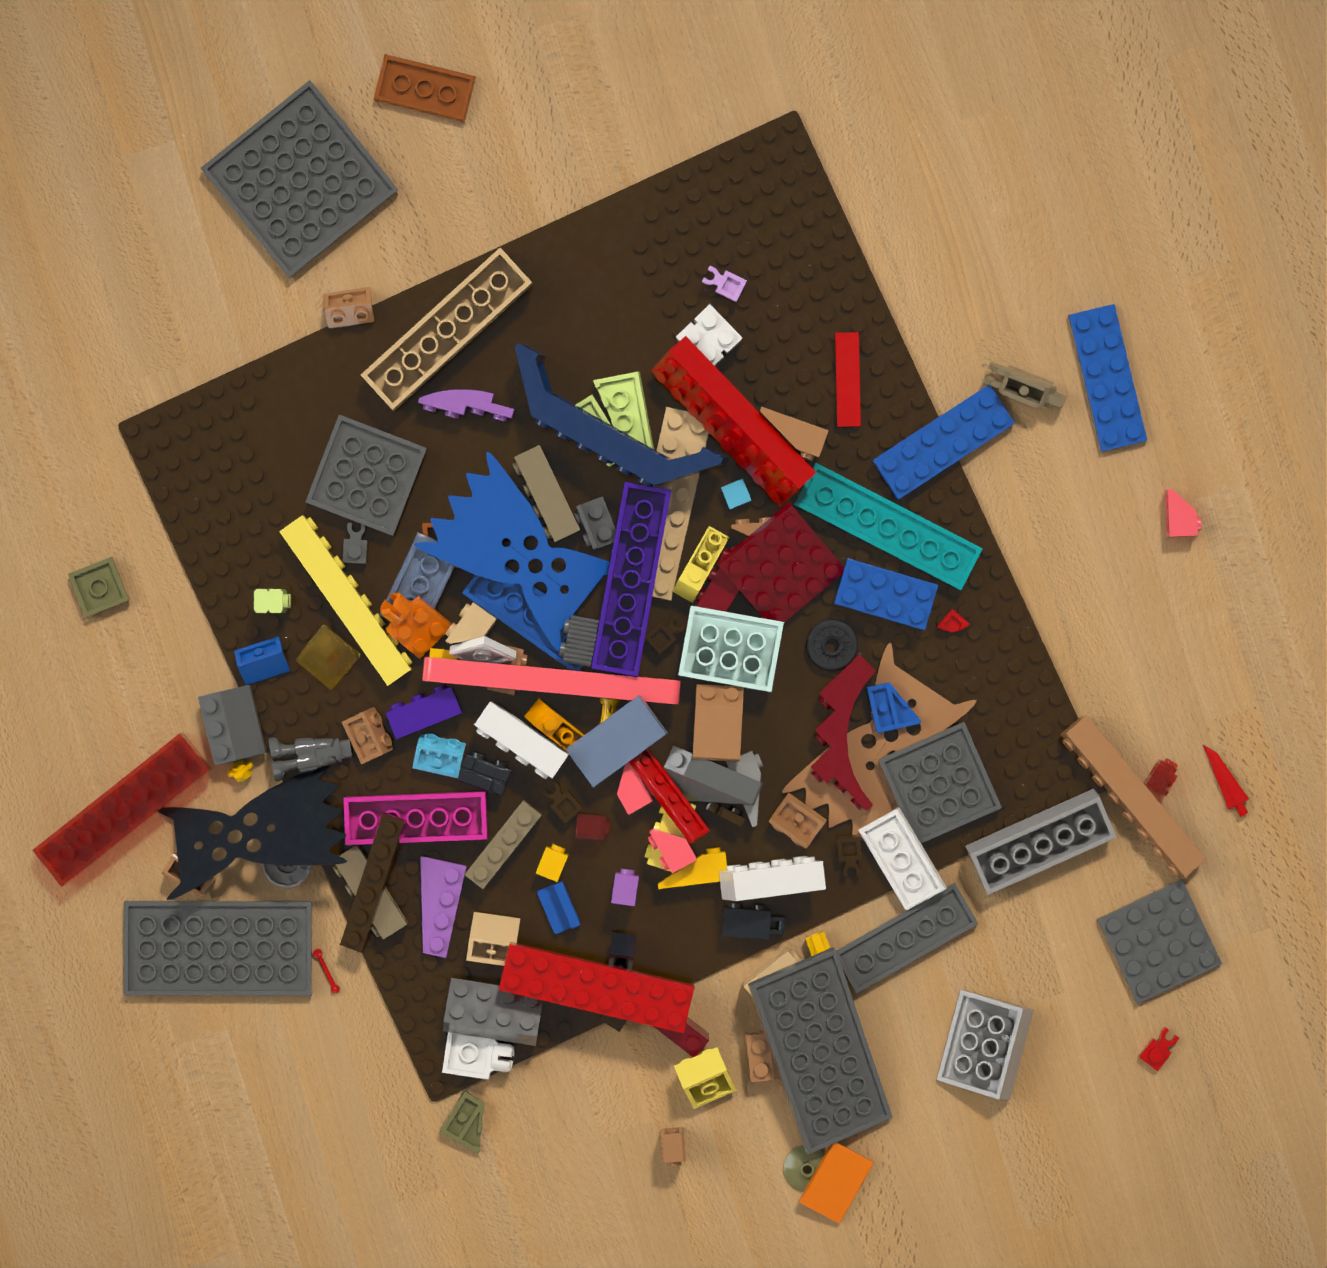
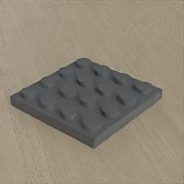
M339 415L307 496L306 503L394 536L427 448Z
M961 722L878 759L897 805L920 843L1002 808L965 722Z
M1182 879L1097 918L1137 1004L1222 964Z

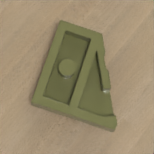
M463 1090L440 1127V1132L478 1154L480 1152L484 1101Z

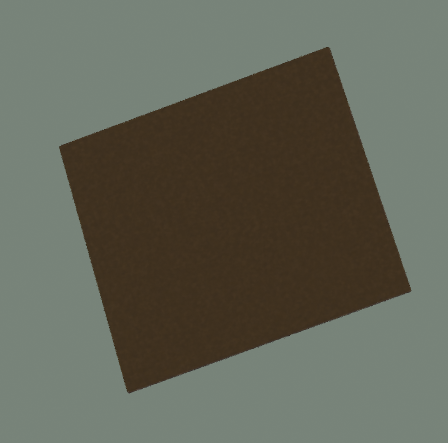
M797 111L786 113L372 305L374 322L328 328V326L130 417L118 425L238 687L245 686L246 684L237 667L234 651L277 636L281 640L284 656L290 671L251 684L264 742L269 753V738L275 737L281 744L285 745L294 744L297 738L307 737L313 739L332 738L335 740L339 738V741L346 740L349 737L342 721L372 707H375L376 711L380 714L382 724L387 734L391 737L394 749L361 764L350 741L352 758L342 759V762L330 765L319 777L322 781L339 785L323 803L343 810L326 828L345 833L344 797L483 791L458 782V778L412 768L421 733H431L440 738L457 739L465 743L466 747L461 768L466 754L472 755L474 751L485 755L486 761L494 763L496 759L507 763V768L511 769L501 797L486 792L488 839L399 843L385 886L407 919L408 924L385 939H382L381 935L377 937L371 929L364 952H362L429 1099L433 1102L483 1080L481 1078L442 1073L448 1032L443 1031V1021L451 978L500 985L504 969L502 965L466 961L474 912L521 918L518 944L608 965L613 932L636 935L632 964L633 971L690 984L893 890L864 839L860 840L862 859L856 860L860 866L861 876H856V869L850 867L847 870L848 877H843L845 861L839 862L837 836L852 835L853 823L849 819L830 828L828 826L829 804H823L812 809L827 820L807 849L796 845L789 836L783 832H778L769 823L772 814L788 793L805 804L806 788L788 793H782V791L795 776L829 747V744L824 747L815 738L818 734L815 729L835 710L832 707L827 710L819 701L821 698L819 693L845 668L835 671L822 669L815 665L808 655V635L815 625L824 620L837 619L847 623L854 630L858 639V650L855 658L860 654L876 671L863 686L855 700L849 718L848 733L870 723L872 720L871 706L866 687L875 685L880 662L889 643L892 645L895 666L952 704L957 705L970 700H976L975 705L964 716L946 729L965 722L1002 808L921 843L936 869L968 855L965 846L1091 789H1094L1097 794L1107 791L1103 786L1100 787L1095 783L1092 778L1093 773L1088 768H1083L1077 760L1079 758L1074 751L1068 750L1062 742L1064 738L1060 734L1078 719V716L959 460L898 500L872 462V460L939 416ZM501 248L529 278L533 285L399 408L393 411L361 374L492 254ZM709 266L717 269L720 275H724L725 271H728L747 280L737 302L716 293L715 291L718 286L702 283L703 278L713 280L715 277L714 273L708 271ZM709 304L742 337V341L728 354L724 350L721 352L724 358L715 366L758 412H760L761 407L829 430L819 458H813L812 462L805 460L812 468L817 463L983 548L962 590H959L795 506L794 503L803 486L780 507L771 500L767 492L760 485L754 482L746 470L740 467L736 460L721 447L720 443L711 434H708L706 447L718 452L729 460L725 465L700 472L675 585L709 526L729 537L711 569V573L714 568L716 570L720 568L717 562L726 548L730 550L732 546L736 547L748 537L731 529V525L736 524V520L750 519V523H759V518L772 517L789 502L843 567L845 566L846 559L849 558L938 585L925 630L833 604L841 576L785 621L772 691L768 692L744 687L740 755L752 750L753 755H759L763 767L759 768L761 772L760 782L763 785L759 792L757 826L752 827L743 804L716 802L727 809L733 806L743 811L742 816L746 819L742 827L707 810L708 802L688 801L696 804L695 811L710 830L707 835L692 844L689 843L696 857L706 853V849L720 847V851H725L727 866L747 865V868L749 863L770 862L771 865V860L792 859V862H794L793 857H815L816 861H823L826 889L741 901L723 900L720 881L659 889L658 883L671 875L672 872L647 864L648 858L644 856L648 844H651L648 839L651 836L649 831L654 828L656 822H661L663 816L662 813H659L661 805L652 795V802L628 815L617 795L625 765L595 787H592L574 760L568 755L554 777L548 776L545 779L535 772V766L530 763L526 766L515 759L516 753L510 749L508 752H505L496 746L497 740L491 736L486 739L477 733L478 727L474 725L489 702L494 701L555 743L524 717L535 702L541 699L586 735L600 724L603 705L600 703V697L527 690L515 691L513 696L487 690V687L422 681L424 657L430 656V650L419 659L400 642L396 647L401 654L404 651L413 662L410 664L412 670L387 686L279 532L302 515L306 519L311 517L318 527L315 530L320 538L324 536L332 548L329 551L332 556L338 555L343 562L344 539H350V534L347 530L348 523H353L352 529L354 532L361 530V523L306 503L307 496L339 415L427 448L394 536L366 526L362 540H368L367 564L343 562L345 567L342 570L347 577L352 575L359 585L356 590L361 596L363 594L367 596L372 604L369 608L374 615L377 613L380 615L381 605L393 586L417 532L423 534L422 523H431V518L454 520L455 516L448 496L472 497L466 473L490 475L486 452L491 453L500 463L533 508L536 502L533 496L528 498L523 487L526 481L523 475H517L513 463L516 462L515 456L540 445L573 515L574 512L578 511L576 506L603 496L615 529L617 528L625 482L644 485L637 481L639 476L635 474L633 476L626 475L617 469L618 465L616 463L608 467L607 463L597 458L598 453L594 451L592 453L586 452L576 446L577 441L573 439L572 441L564 440L556 435L557 430L554 428L551 430L545 429L535 423L537 419L532 417L515 351L517 343L525 344L546 356L543 362L553 393L575 405L593 395L610 425H612L611 418L604 407L600 393L595 387L593 380L640 372L653 447L657 451L666 407L687 412L688 410L679 400L672 396L663 383L656 379L651 370L678 343L676 336L690 323L695 325L694 319ZM859 332L861 427H837L835 333ZM476 390L493 393L495 395L494 404L512 408L515 412L513 419L507 418V421L503 422L493 419L494 414L484 412V416L471 413V408L467 407L465 416L459 415V419L446 416V411L437 409L436 413L422 409L423 405L419 404L418 401L423 396L441 391ZM743 479L751 501L729 509L721 487ZM543 517L540 518L542 527L547 526ZM583 524L578 525L581 531L556 543L553 538L550 540L547 538L548 545L551 548H566L608 562L611 561L614 543L593 550L592 546L587 547L582 535L587 533ZM531 535L526 537L523 543L524 547L528 550L537 548V538ZM504 539L502 540V545L504 547L510 546V540L507 542H505ZM555 558L552 561L551 567L563 572L566 568V563L562 558ZM511 559L506 562L505 566L514 573L518 572L519 563L516 560ZM539 559L529 561L528 568L530 572L538 573L542 562ZM461 568L453 569L435 607V610L450 621L451 624L459 623L462 619L459 614L466 604L472 605V603H475L462 593L475 575ZM603 575L573 615L599 620L600 622L608 575ZM707 578L701 587L704 590H706L710 584V582L707 581ZM537 588L542 593L546 594L547 591ZM256 589H285L287 594H291V608H287L285 613H256L254 610V591ZM740 590L726 611L763 618ZM674 592L671 600L652 596L645 636L661 622L667 627L670 618L675 614L678 615V618L674 620L676 627H681L684 623L687 625L690 607L696 606L698 602L694 600L692 603ZM951 609L970 623L965 629L957 632H946L936 626ZM381 616V618L386 624L383 626L384 630L386 631V627L390 624V621ZM499 619L486 635V637L502 645L524 649V654L528 655L526 666L569 670ZM687 626L683 631L673 633L677 640L660 655L645 639L638 677L681 681L679 704L646 702L668 732L648 747L663 768L673 745L693 753L697 684L735 686L678 675ZM444 635L432 648L450 650V646L462 642L449 644L446 642L448 636ZM830 638L826 641V649L828 651L834 652L838 649V640ZM583 666L580 670L583 672L626 675L598 669H592L589 666ZM446 684L447 688L453 687L463 713L398 739L395 738L386 713L390 711L389 706L399 702L407 705L412 703V697L422 693L425 694V697L434 694V688ZM620 699L621 702L619 706H616V712L632 700ZM910 699L907 704L910 708H914L916 701ZM921 725L907 726L906 730L910 735L915 736L920 733ZM896 729L885 731L884 738L888 742H894L898 738V731ZM866 734L862 737L861 743L865 748L870 749L875 746L876 739L872 734ZM287 755L272 760H293L297 759V755ZM711 760L728 768L726 761ZM872 761L866 763L868 770L874 769L875 764ZM298 769L289 771L284 774L282 781L284 782L301 773ZM553 781L559 784L562 794L568 790L583 807L566 824L550 807L555 801L545 797L542 790L546 789L548 793L553 794L556 791L555 786L552 784ZM522 801H527L541 812L542 815L484 889L467 876H464L447 957L423 953L421 856L466 865L467 872ZM344 837L329 852L340 856L355 845H345ZM359 844L368 858L372 844ZM552 844L565 848L564 853L568 854L558 882L563 880L581 922V925L569 928L558 934L554 933L537 894L538 890L557 883L536 874L546 846L552 847ZM321 865L348 921L355 896H350L345 888V885L348 883L343 876L338 877L332 867L333 865ZM621 868L635 870L634 874L639 875L635 906L611 903L615 873L620 872ZM729 902L743 903V908H752L753 904L767 905L766 909L771 910V916L787 917L786 934L770 933L769 940L722 936L724 906H729ZM771 921L770 929H777V921ZM543 1001L536 1046L496 1040L499 1043L510 1044L514 1047V1056H501V1059L512 1060L513 1066L604 1024L600 1020L603 1014ZM492 1071L490 1076L500 1071Z

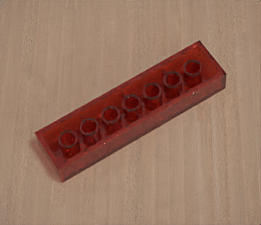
M184 732L179 733L32 851L59 885L63 887L207 774L212 768Z

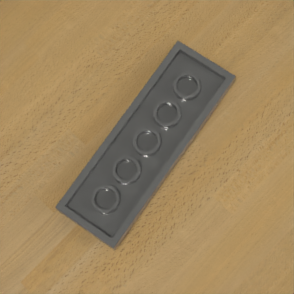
M953 883L944 891L900 913L836 951L842 969L857 994L976 926L978 922L956 883Z

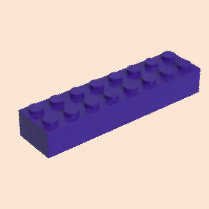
M625 482L592 669L638 677L671 490Z

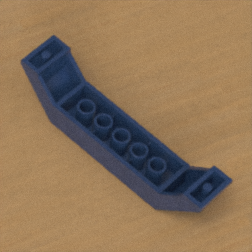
M517 343L515 351L532 417L537 419L535 423L545 429L551 430L554 428L557 430L556 435L564 440L572 441L573 439L577 441L576 446L586 452L592 453L594 451L598 453L597 458L607 464L616 463L618 465L617 469L626 475L633 476L635 474L639 476L637 481L648 487L663 485L725 465L729 460L709 447H702L698 453L675 459L665 456L553 393L543 362L546 356L525 344Z

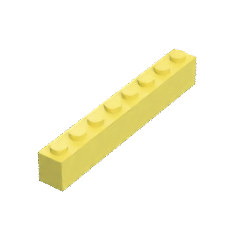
M302 515L279 532L387 686L391 685L412 670L410 664L413 662L405 651L401 654L396 646L399 642L386 633L383 628L386 625L378 613L375 615L369 608L372 606L371 602L365 594L361 596L356 588L359 585L352 575L346 576L342 570L345 565L338 555L332 556L329 551L332 547L324 536L321 538L315 531L318 527L311 517L306 519Z

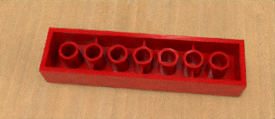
M687 336L672 347L651 370L656 379L663 383L672 396L683 404L689 414L704 426V429L720 443L721 447L736 460L740 467L746 470L754 482L760 485L767 492L771 500L780 507L816 474L815 470Z
M514 942L509 944L499 986L500 991L680 1033L685 1031L695 988L693 984Z

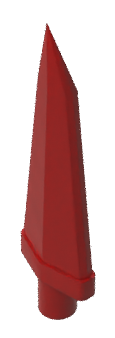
M1203 745L1228 810L1235 807L1240 817L1246 815L1248 811L1243 802L1249 800V797L1245 794L1218 753Z

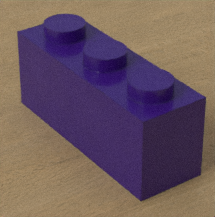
M446 684L434 688V694L425 697V694L422 693L412 697V703L407 705L399 702L389 706L390 711L386 713L395 738L398 739L463 713L453 687L447 688Z

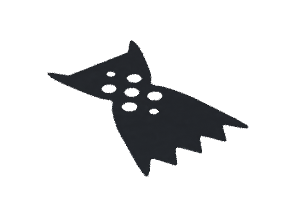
M330 765L317 768L313 772L298 774L268 789L245 804L233 816L218 811L195 808L164 807L157 809V812L174 821L181 881L166 900L175 899L193 890L227 868L236 858L270 865H334L346 863L347 860L329 852L334 845L346 837L345 833L326 828L343 811L340 808L323 803L339 787L338 784L319 779ZM248 813H255L258 817L257 822L252 826H247L243 822L245 815ZM215 821L221 822L223 824L222 831L218 834H211L209 832L210 824ZM274 824L275 830L269 832L267 831V826ZM233 830H238L242 833V838L237 843H230L228 841V835ZM252 839H258L261 842V847L256 852L247 850V843ZM196 842L203 843V847L198 850L195 849L194 845ZM217 848H224L226 850L225 858L220 861L214 860L212 858L213 851Z

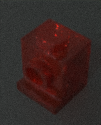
M1167 758L1165 761L1158 759L1144 783L1162 795L1167 796L1169 792L1165 789L1167 786L1171 787L1177 778L1175 772L1178 765Z

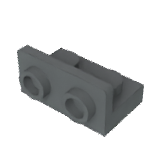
M603 496L576 506L578 511L574 512L578 525L583 524L587 533L582 535L587 547L592 546L593 550L614 543L616 529Z

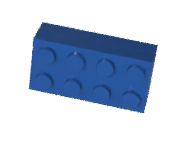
M847 558L833 604L925 630L938 585Z

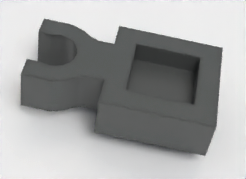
M348 523L347 530L350 534V539H344L343 562L367 564L368 540H362V536L366 531V525L361 524V530L354 532L352 529L353 523Z

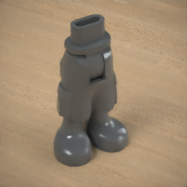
M275 737L269 738L271 759L287 755H297V759L272 761L275 781H281L284 778V774L298 769L300 773L313 772L317 768L342 762V759L352 758L350 739L339 741V738L334 740L332 738L313 739L307 737L297 738L294 744L285 745L281 744Z

